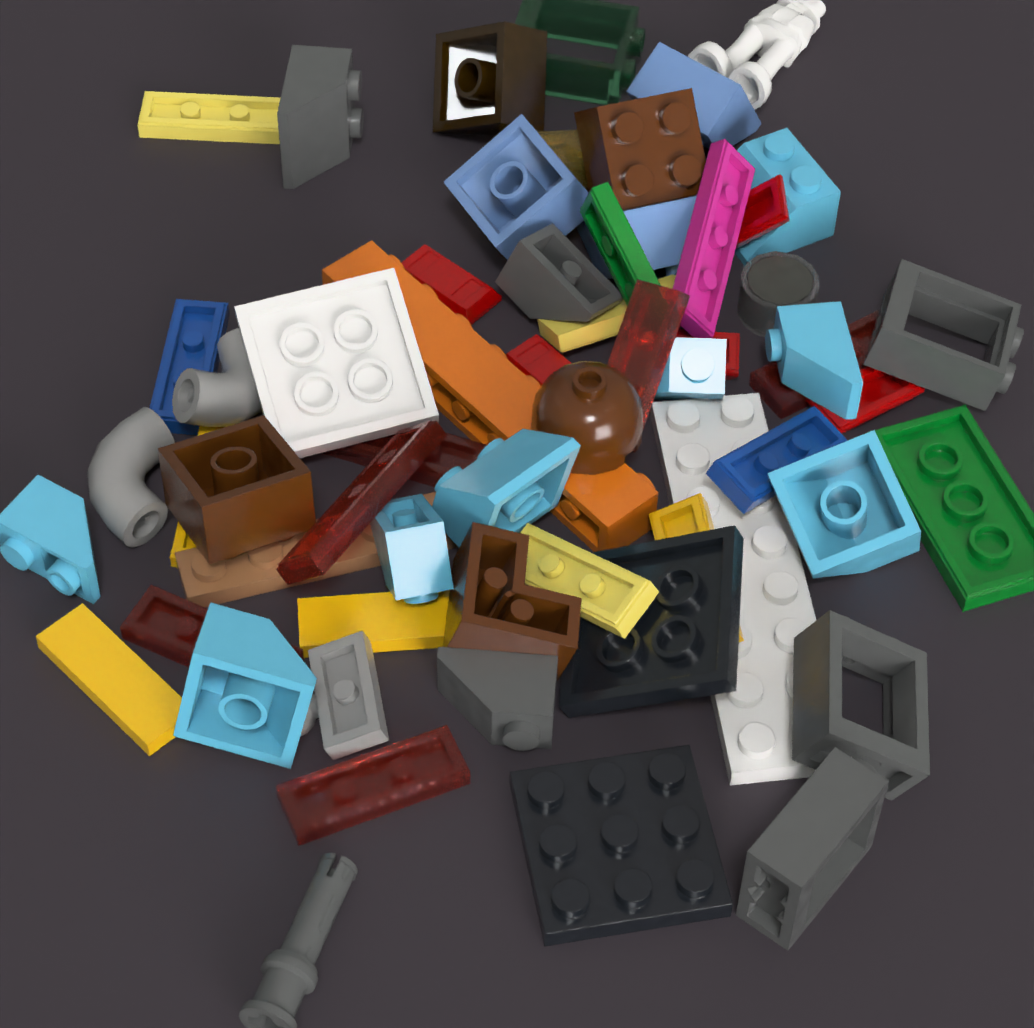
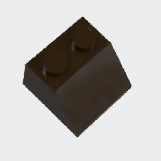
M504 21L436 34L433 132L440 134L498 135L521 114L537 132L544 131L547 31Z

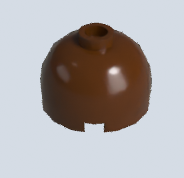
M592 361L567 364L553 372L536 393L532 409L531 430L573 437L581 445L570 473L596 475L616 470L625 464L626 455L631 453L634 448L637 451L641 445L643 430L642 400L630 379L615 367Z

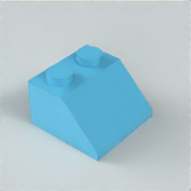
M788 128L745 142L738 148L737 151L755 168L751 189L779 174L783 176L790 219L789 222L735 250V255L746 268L751 267L763 258L780 256L834 235L841 191Z
M521 429L505 441L502 438L493 440L480 452L476 461L464 469L460 466L450 469L436 483L434 488L436 495L432 507L443 520L445 533L460 547L472 522L517 533L521 532L527 523L532 524L558 505L581 445L573 437L529 429Z
M875 430L767 473L813 579L869 572L920 550V527Z
M210 602L192 654L173 736L291 769L317 678L270 619Z

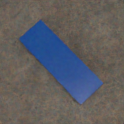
M176 299L150 404V409L161 417L171 433L198 435L200 426L184 424L176 420L172 406L173 391L177 379L186 369L193 368L217 373L220 361L217 344L219 339L226 334L230 316L228 303Z
M813 406L715 460L706 474L734 505L745 514L776 496L767 473L848 440L817 407Z

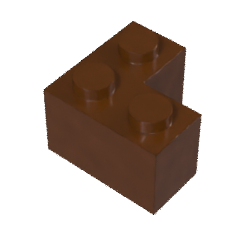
M472 522L453 559L452 581L454 589H451L449 593L443 647L557 655L558 681L578 649L582 598L525 585L529 535Z

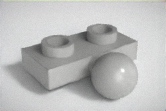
M359 631L309 649L308 655L311 671L317 680L314 687L315 694L312 695L301 736L311 731L316 719L319 718L324 750L333 760L389 741L372 644L365 633Z

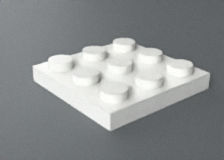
M395 268L234 306L235 316L263 415L299 458L439 423L438 409Z

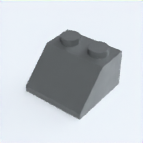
M292 45L277 112L284 189H295L349 159L353 138H362L364 110L363 108H355V101H360L362 71L353 70L352 49Z

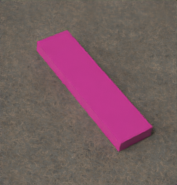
M726 139L710 144L669 300L680 322L679 325L694 338L712 339L714 336L755 173V168Z

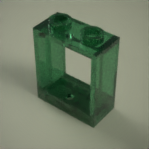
M599 0L522 1L515 24L547 31V38L618 49L613 64L547 53L545 95L608 105L620 102L623 89L629 88L635 79L637 60L633 59V56H642L646 36V28L638 27L639 7Z

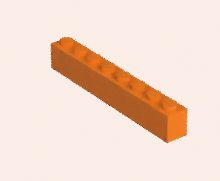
M371 240L322 269V282L324 285L395 268L437 409L480 449L483 450L490 442L497 438H502L505 441L521 429L531 430L533 403L535 395L541 387L540 383L534 377L523 374L507 359L500 347L495 344L490 345L474 331L469 321L463 315L455 314L442 303L429 285L421 284L409 274L396 256L388 255ZM626 463L616 470L596 475L570 473L558 505L550 510V512L592 551L608 550L629 546L652 530L648 514L657 511L659 492L646 475L636 473Z

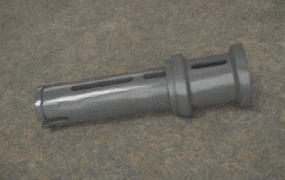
M336 853L321 855L317 870L280 949L274 950L265 956L260 968L263 978L253 1000H248L242 1005L239 1019L246 1028H297L294 1018L305 995L314 991L319 979L315 963L352 881L355 880L358 874L357 866L347 857L341 856L337 868L334 870L332 865L336 859Z

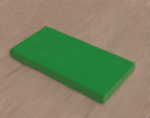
M958 406L875 430L920 527L921 542L962 612L1034 591V513L967 406Z

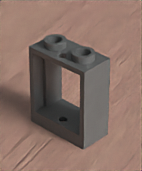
M901 259L883 295L863 365L986 411L995 393L1005 394L1013 379L1016 364L1009 362V358L1013 359L1024 335V329L1017 326L1022 304ZM908 314L987 344L984 361L904 331Z
M829 610L794 637L792 760L816 770L836 747L852 758H859L868 762L876 769L880 776L888 780L885 798L892 801L930 776L927 653L894 637L858 623L847 616ZM842 666L883 684V734L842 717Z
M835 747L747 851L736 916L788 951L872 847L889 781L880 776L876 769L868 762L859 758H852Z

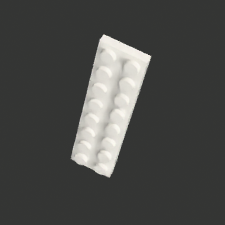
M759 393L727 395L723 399L693 398L652 402L650 417L669 505L701 493L708 503L714 529L735 525L744 538L740 627L744 641L739 642L737 687L735 692L710 695L729 785L810 777L815 769L792 760L794 637L816 621L796 539L776 496L743 514L706 474L715 460L768 432Z

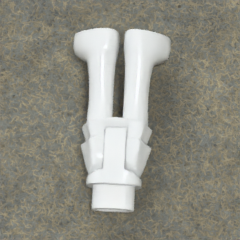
M778 0L776 4L763 9L757 16L751 18L745 24L741 35L726 51L717 43L707 41L699 44L688 57L740 84L755 110L767 101L772 91L771 80L782 66L790 67L800 52L807 47L811 36L820 27V18L825 14L826 6L821 0ZM755 54L761 57L757 62L749 61Z

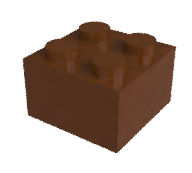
M692 88L574 112L589 191L592 187L609 182L622 210L698 194L706 160Z
M264 415L158 448L166 506L209 564L233 559L241 553L274 542L286 541L295 535L317 528L311 471Z

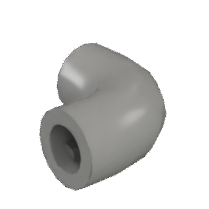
M239 328L227 332L218 341L217 349L222 373L189 368L180 374L176 381L172 399L173 413L176 420L180 423L202 427H227L249 420L262 412Z
M143 407L124 419L98 443L87 473L89 497L92 506L107 528L126 546L131 548L141 546L151 540L163 527L168 515L166 504L146 486L144 478L146 473L159 463L158 448L173 444L175 441L165 422L156 412L148 407Z

